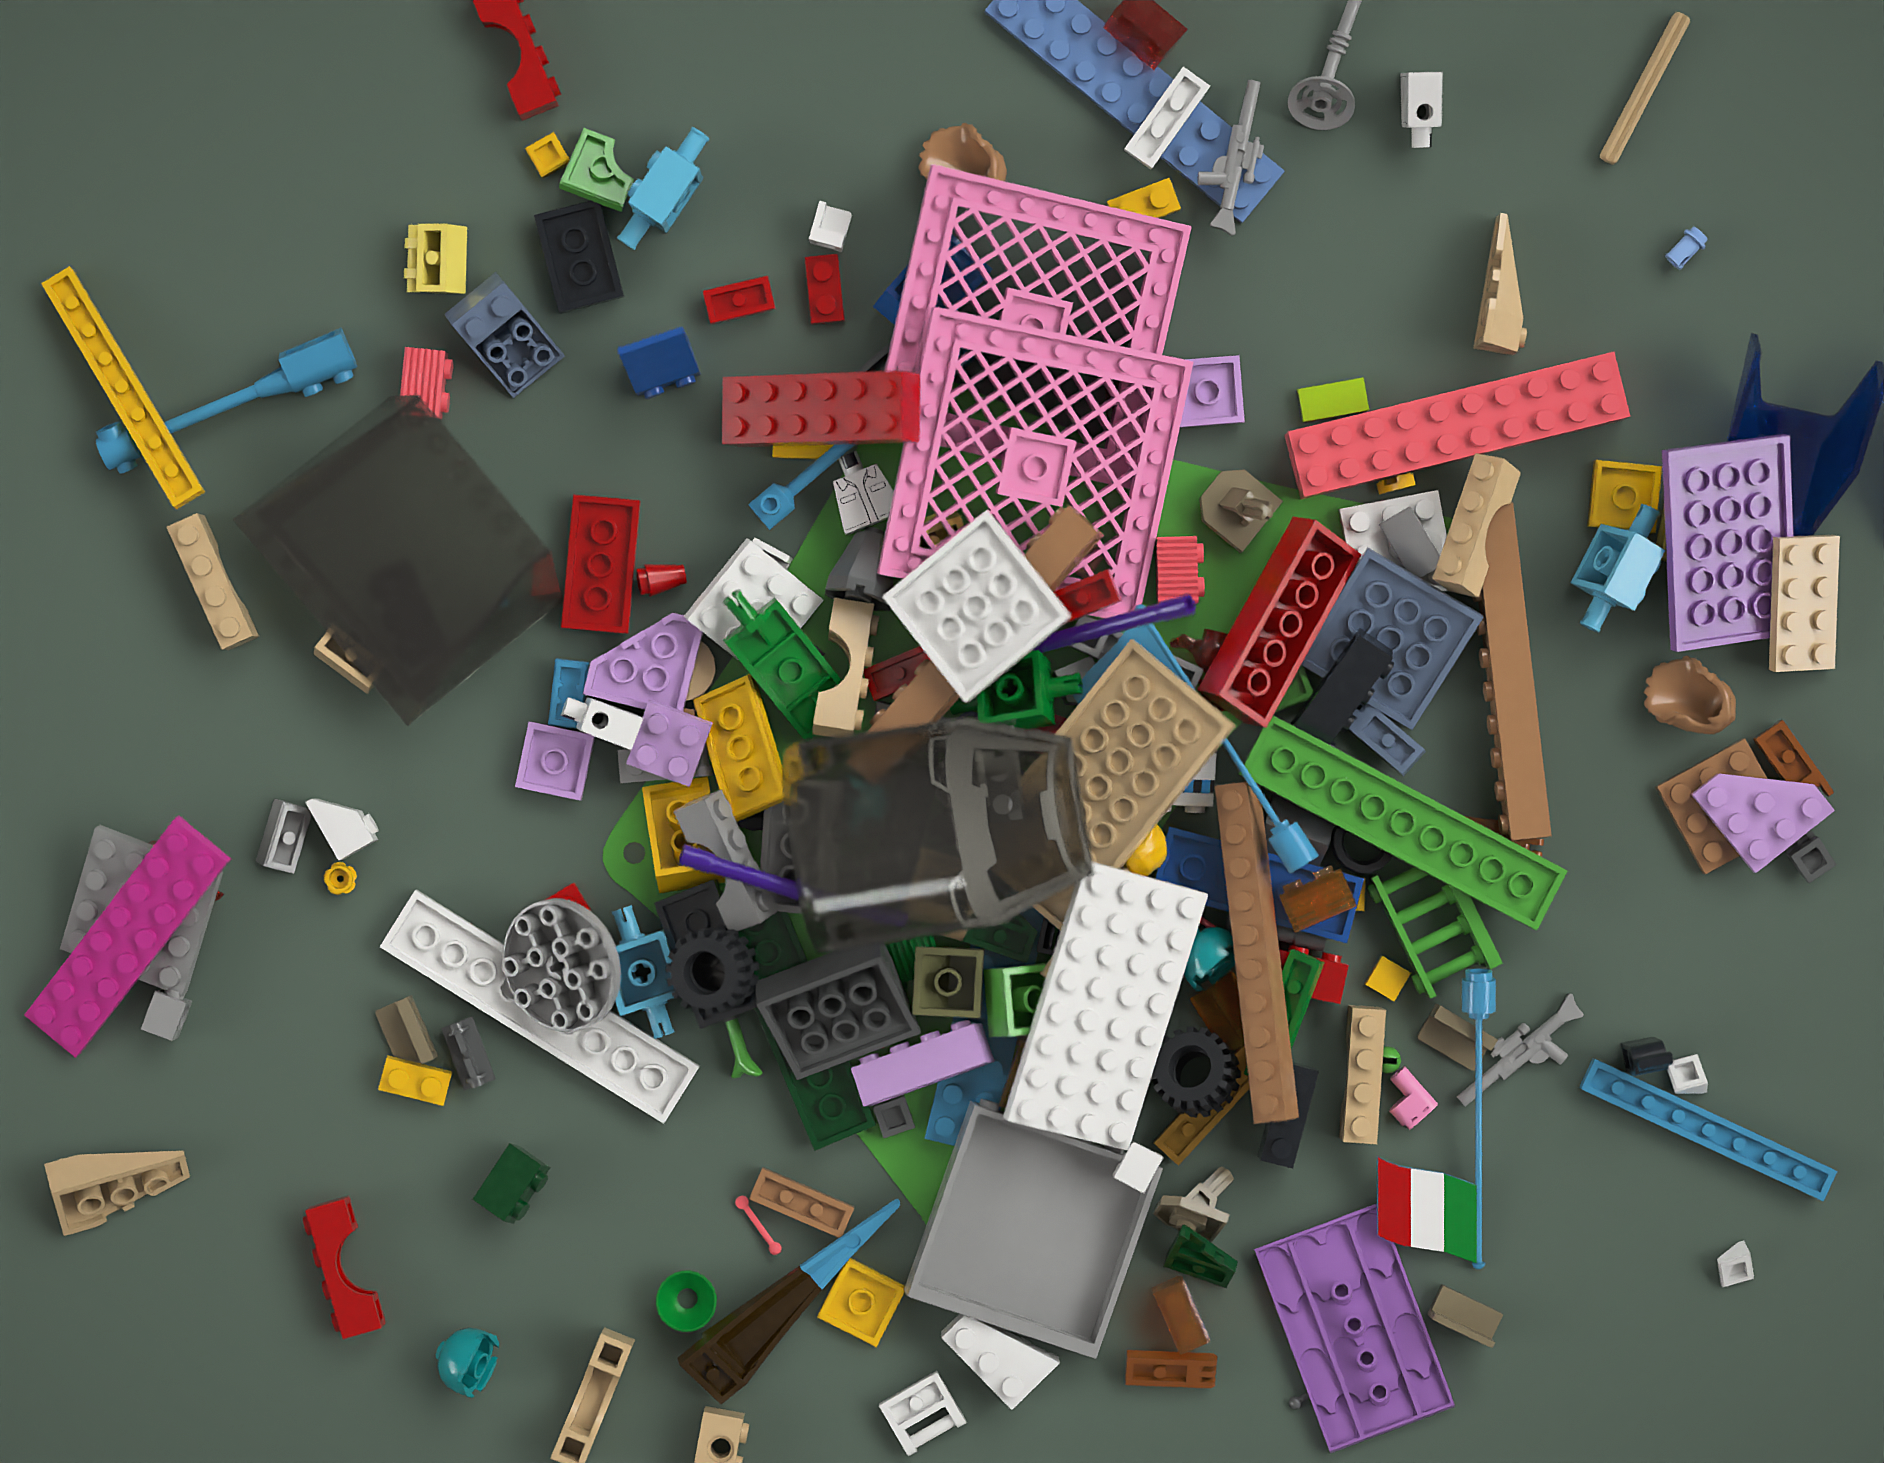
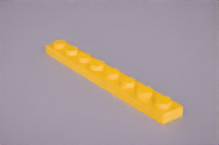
M69 266L41 283L172 506L177 510L205 493V490L75 271Z

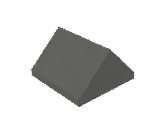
M1272 793L1269 804L1281 822L1286 819L1290 824L1297 821L1319 855L1308 862V864L1319 866L1329 847L1334 824ZM1266 812L1264 815L1267 850L1270 854L1278 855L1268 840L1273 836L1270 830L1275 825Z

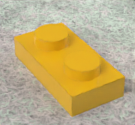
M1170 178L1106 202L1109 207L1155 218H1162L1181 210Z
M387 1055L378 1090L444 1106L453 1071Z

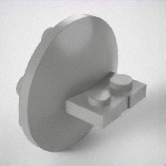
M546 899L522 910L512 921L507 931L503 947L502 970L505 973L515 1003L532 1019L552 1030L576 1032L598 1023L608 1014L616 1001L620 988V961L611 935L603 923L591 911L570 900Z

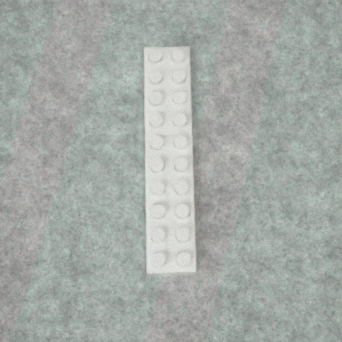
M418 890L413 892L380 945V948L663 1124L665 1123L700 1065L658 1039H654L653 1036L611 1010L598 1023L576 1032H560L539 1024L515 1003L505 973L502 970L504 944Z

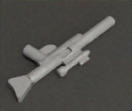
M1255 80L1247 81L1239 123L1232 127L1227 155L1216 159L1212 172H1198L1197 176L1198 185H1220V188L1224 189L1221 209L1211 221L1210 227L1220 229L1229 236H1233L1236 233L1233 210L1242 169L1247 170L1244 174L1243 182L1252 184L1255 177L1253 173L1256 159H1262L1264 145H1261L1259 141L1260 137H1255L1253 143L1248 142L1261 84Z
M1567 994L1557 1013L1524 1040L1520 1036L1526 1035L1530 1031L1526 1023L1520 1024L1517 1030L1506 1040L1503 1037L1498 1039L1490 1055L1493 1058L1500 1055L1502 1059L1482 1075V1092L1500 1077L1506 1080L1528 1060L1531 1063L1539 1064L1551 1057L1560 1065L1566 1060L1568 1054L1552 1042L1550 1035L1562 1026L1564 1022L1583 1017L1584 1014L1577 1007L1573 994ZM1475 1081L1456 1096L1464 1106H1467L1475 1099Z

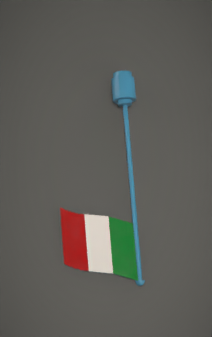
M1475 968L1465 970V977L1462 978V1012L1469 1013V1018L1475 1019V1184L1443 1172L1400 1166L1377 1156V1234L1388 1241L1403 1246L1446 1252L1471 1261L1475 1269H1482L1485 1266V1262L1482 1261V1019H1488L1490 1013L1496 1012V979L1492 978V970Z

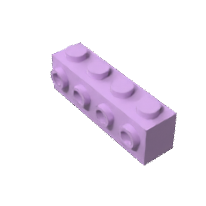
M970 1019L951 1025L952 1032L940 1035L939 1031H934L921 1036V1043L910 1046L909 1042H904L890 1047L891 1054L879 1057L878 1053H874L860 1058L861 1065L852 1067L851 1071L863 1106H873L995 1062L983 1025L971 1024Z

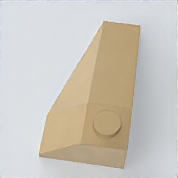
M1500 213L1495 219L1473 349L1514 355L1518 352V348L1524 347L1527 328H1522L1523 313L1508 215Z
M184 1151L83 1154L44 1164L64 1236L97 1227L107 1222L106 1216L121 1208L126 1212L135 1207L134 1201L147 1194L156 1196L190 1177Z

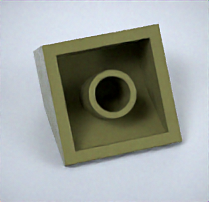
M916 947L912 1015L980 1018L984 949Z

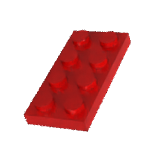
M573 494L561 628L629 634L640 500Z

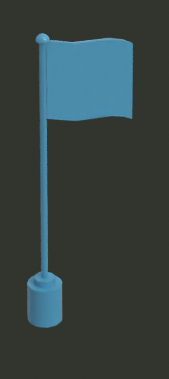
M1139 604L1134 608V610L1145 608V606ZM1153 623L1126 630L1119 641L1083 677V685H1079V687H1083V693L1074 694L1073 697L1079 705L1131 639H1135L1192 689L1195 690V688ZM1226 738L1222 743L1275 825L1270 830L1273 836L1268 840L1291 874L1319 855L1297 821L1290 824L1287 819L1283 822L1279 820Z

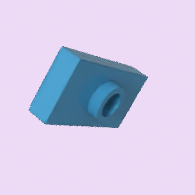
M561 658L555 659L548 725L576 728L577 722L562 717L561 713L568 697L585 703L586 695L583 694L589 671V662Z

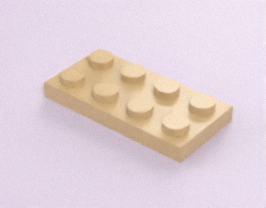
M1840 536L1773 537L1769 648L1770 671L1835 669Z

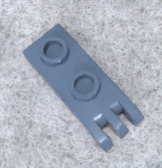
M1369 704L1362 706L1359 711L1356 709L1353 712L1355 719L1348 730L1403 777L1426 752L1423 747L1383 713Z

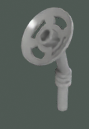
M1348 0L1337 30L1332 32L1334 37H1331L1329 40L1332 44L1327 46L1329 53L1321 76L1301 80L1294 85L1289 93V111L1299 123L1316 130L1335 129L1347 123L1354 113L1355 99L1351 90L1342 82L1334 79L1341 55L1346 54L1344 48L1349 46L1347 41H1350L1352 38L1349 34L1362 0ZM1307 85L1303 91L1302 99L1297 100L1299 91ZM1334 85V86H1336V87L1339 88V89H1338V90H1335V89H1334L1333 87H1331V86ZM1313 90V95L1307 97L1309 92ZM1332 98L1337 99V101L1333 106H1331ZM1342 100L1347 101L1345 109L1337 115L1335 112L1341 107ZM1310 107L1314 111L1324 112V118L1311 116L1303 110Z

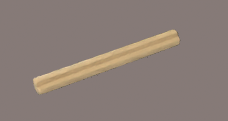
M1675 12L1672 15L1600 153V158L1604 162L1614 165L1622 154L1690 23V18L1683 13Z

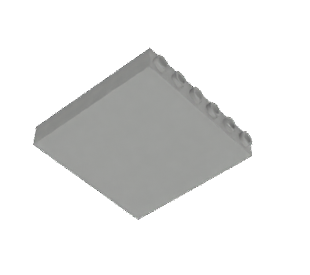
M981 1098L980 1103L970 1100L904 1292L908 1297L1096 1359L1163 1168L1158 1166L1146 1191L1142 1193L1113 1176L1118 1163H1121L1126 1155L1124 1149L1108 1145L1103 1146L1091 1141L1010 1122L1003 1118L1004 1112L998 1110L999 1104Z

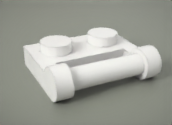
M937 1370L879 1403L880 1409L908 1456L917 1452V1447L954 1426L959 1428L967 1423ZM946 1407L948 1415L909 1436L906 1431L908 1427Z

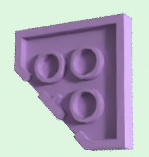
M669 614L659 622L591 661L583 694L641 709H646L648 701L653 700L684 711L703 632L688 621L684 615Z
M1717 773L1691 793L1692 797L1753 873L1761 870L1835 811L1814 784Z

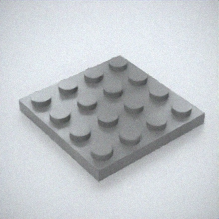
M102 825L95 827L60 946L61 950L69 953L73 952L154 845ZM223 872L219 874L138 980L166 991L170 988L179 992V996H184L187 993Z

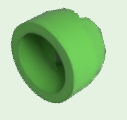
M1384 1046L1383 1057L1396 1058V1064L1383 1063L1382 1072L1387 1074L1393 1073L1400 1067L1401 1056L1393 1047Z

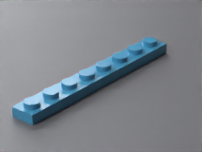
M1592 1058L1579 1086L1580 1089L1821 1201L1825 1200L1837 1174L1836 1170L1597 1059Z

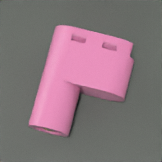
M1405 1066L1401 1067L1391 1076L1390 1080L1404 1096L1390 1108L1389 1112L1402 1126L1405 1125L1410 1130L1426 1117L1438 1103Z

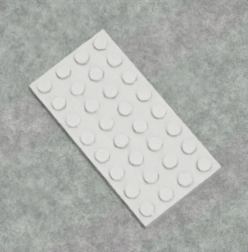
M1083 859L1079 870L1083 877L1076 880L1003 1118L1010 1122L1128 1150L1208 894Z

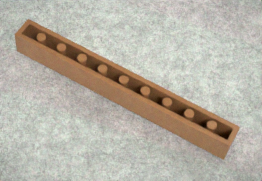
M1510 503L1501 506L1489 524L1485 540V554L1489 568L1479 597H1473V601L1479 603V612L1483 615V619L1476 628V631L1483 638L1484 648L1479 649V660L1481 668H1486L1487 681L1483 682V695L1486 702L1490 701L1491 715H1487V729L1489 735H1494L1495 748H1491L1490 751L1491 763L1493 768L1498 769L1499 781L1494 783L1496 801H1501L1503 815L1498 816V826L1501 835H1505V838L1510 841L1550 837L1552 835L1514 505Z
M1069 505L1065 509L1059 508L1048 521L1051 524L1043 534L1037 533L1026 545L1028 551L1024 555L1052 592L1058 588L1104 536L1078 510ZM925 659L914 672L916 677L909 685L903 684L893 694L892 699L894 702L887 710L881 709L871 719L870 724L872 727L865 735L862 733L857 735L848 745L850 751L844 758L873 785L883 784L960 698L959 694L932 660Z
M1247 782L1215 786L1254 1123L1299 1118L1263 807Z

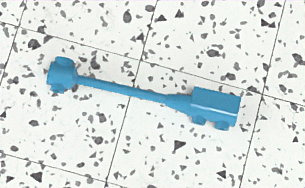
M342 328L279 353L278 360L281 367L254 382V385L164 422L170 433H174L258 397L264 398L293 391L294 393L302 391L304 396L307 397L323 389L321 382L330 378L334 379L335 384L351 379L354 376L352 369L357 368V363ZM121 421L111 423L96 431L98 436L96 445L104 464L109 470L117 468L119 474L138 466L135 459L140 458L142 453L127 428L123 427Z
M960 347L958 358L968 352L969 349ZM974 356L961 364L963 369L974 362ZM955 370L954 378L958 375V373H957L956 370ZM856 444L832 446L786 486L776 483L770 485L748 504L749 507L769 530L772 529L795 509L794 496Z

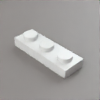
M1182 67L1127 144L1124 151L1152 170L1209 90L1210 85L1185 67Z

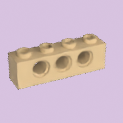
M705 1406L694 1463H742L743 1457L737 1456L739 1443L746 1444L749 1424L743 1423L745 1413ZM716 1439H725L729 1442L731 1449L727 1453L721 1454L713 1449L712 1443Z

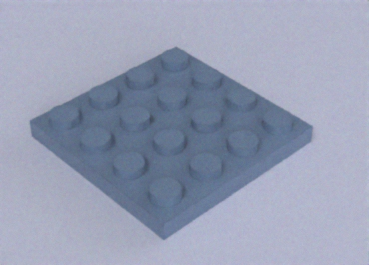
M1367 547L1301 665L1324 677L1358 629L1361 628L1393 650V659L1391 661L1394 662V666L1384 680L1379 677L1372 686L1375 692L1367 704L1413 730L1480 624L1483 615Z

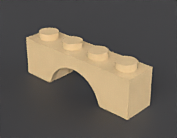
M1475 453L1432 578L1450 592L1479 597L1489 568L1485 554V540L1489 524L1501 506L1511 503L1521 474L1506 459Z
M196 513L167 526V530L221 649L231 650L258 638V632L249 612L238 597L227 576L219 555L218 544L205 515Z
M834 598L828 640L838 645L844 651L848 658L850 669L844 680L836 687L818 692L813 722V734L853 740L854 730L861 731L864 711L858 710L859 698L866 699L869 679L863 678L865 666L871 667L874 647H869L868 642L870 635L876 636L879 616L873 615L874 604Z
M1348 1005L1346 1030L1347 1075L1344 1098L1341 1104L1339 1138L1343 1142L1377 1144L1386 1010L1382 1007Z
M604 1327L550 1459L560 1463H586L635 1339Z

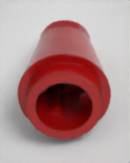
M644 564L643 568L636 569L640 595L648 594L651 597L687 584L683 564Z

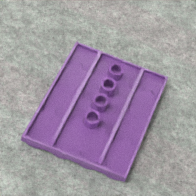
M1377 1204L1254 1249L1330 1453L1455 1407L1395 1243L1377 1234Z

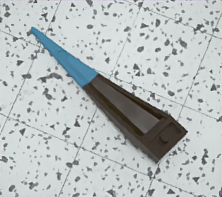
M895 1199L701 1333L703 1337L677 1358L679 1365L722 1405L749 1382L764 1360L821 1290L874 1232L899 1208V1199Z

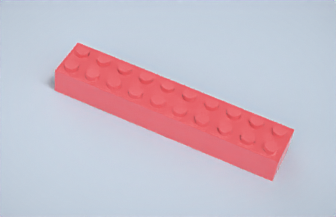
M1610 352L1288 431L1284 436L1301 500L1472 458L1475 456V453L1484 455L1622 421L1631 416L1615 352Z

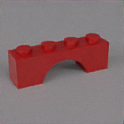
M473 0L485 28H496L506 31L520 45V66L514 77L506 85L521 120L523 121L558 107L559 104L556 97L562 94L555 77L548 78L544 65L549 64L542 45L536 47L531 35L537 32L530 14L523 16L519 6L524 0Z
M349 1195L310 1206L305 1210L307 1216L303 1217V1224L307 1235H312L316 1248L312 1249L313 1259L316 1267H322L325 1280L322 1281V1289L326 1300L331 1299L335 1311L331 1313L334 1330L341 1332L342 1339L382 1328L386 1321L377 1291L366 1290L356 1286L345 1275L341 1265L342 1246L346 1238L358 1228Z

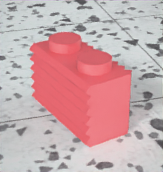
M405 347L399 415L442 420V413H448L450 393L445 392L446 379L451 380L453 360L448 359L446 351Z
M1197 536L1156 537L1157 604L1161 601L1189 594L1193 598L1194 603L1198 604V597H1204L1205 594L1204 577H1198V564L1204 563L1203 543H1197Z

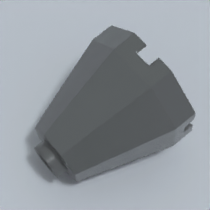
M865 527L864 531L856 532L828 576L825 596L833 600L834 598L872 603L874 604L873 611H890L891 607L882 596L894 587L893 577L877 573L885 537L883 530Z

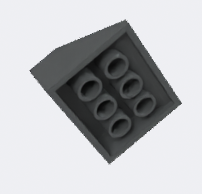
M880 934L758 980L756 984V1005L797 1080L921 1033L916 1017L912 1015L911 1004L893 959Z

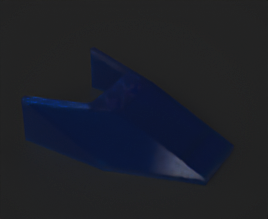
M1751 333L1727 442L1780 434L1790 436L1793 536H1812L1860 472L1884 398V364L1876 360L1840 410L1834 415H1823L1768 403L1761 397L1760 358L1762 350L1758 334Z

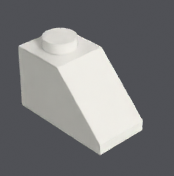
M317 798L305 802L338 861L344 860L378 840L375 833L379 830L370 814L364 815L361 810Z

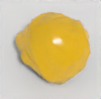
M1156 824L1123 865L1130 872L1149 876L1154 870L1161 867L1167 856L1166 838L1158 824Z

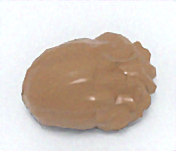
M962 123L961 126H952L947 129L940 128L938 131L931 133L930 140L922 145L925 150L919 155L922 161L918 168L921 171L920 175L924 176L925 179H928L930 165L933 164L1004 182L1006 180L1007 169L1003 156L993 149L992 144L982 139L981 134L977 133L976 128L971 124Z
M1683 656L1682 659H1675L1669 663H1660L1659 666L1653 668L1652 676L1646 679L1648 687L1643 691L1647 695L1644 706L1648 708V713L1656 716L1660 723H1668L1684 731L1714 735L1721 732L1736 719V698L1730 686L1724 681L1719 680L1716 674L1708 672V669L1703 667L1702 663L1696 658Z

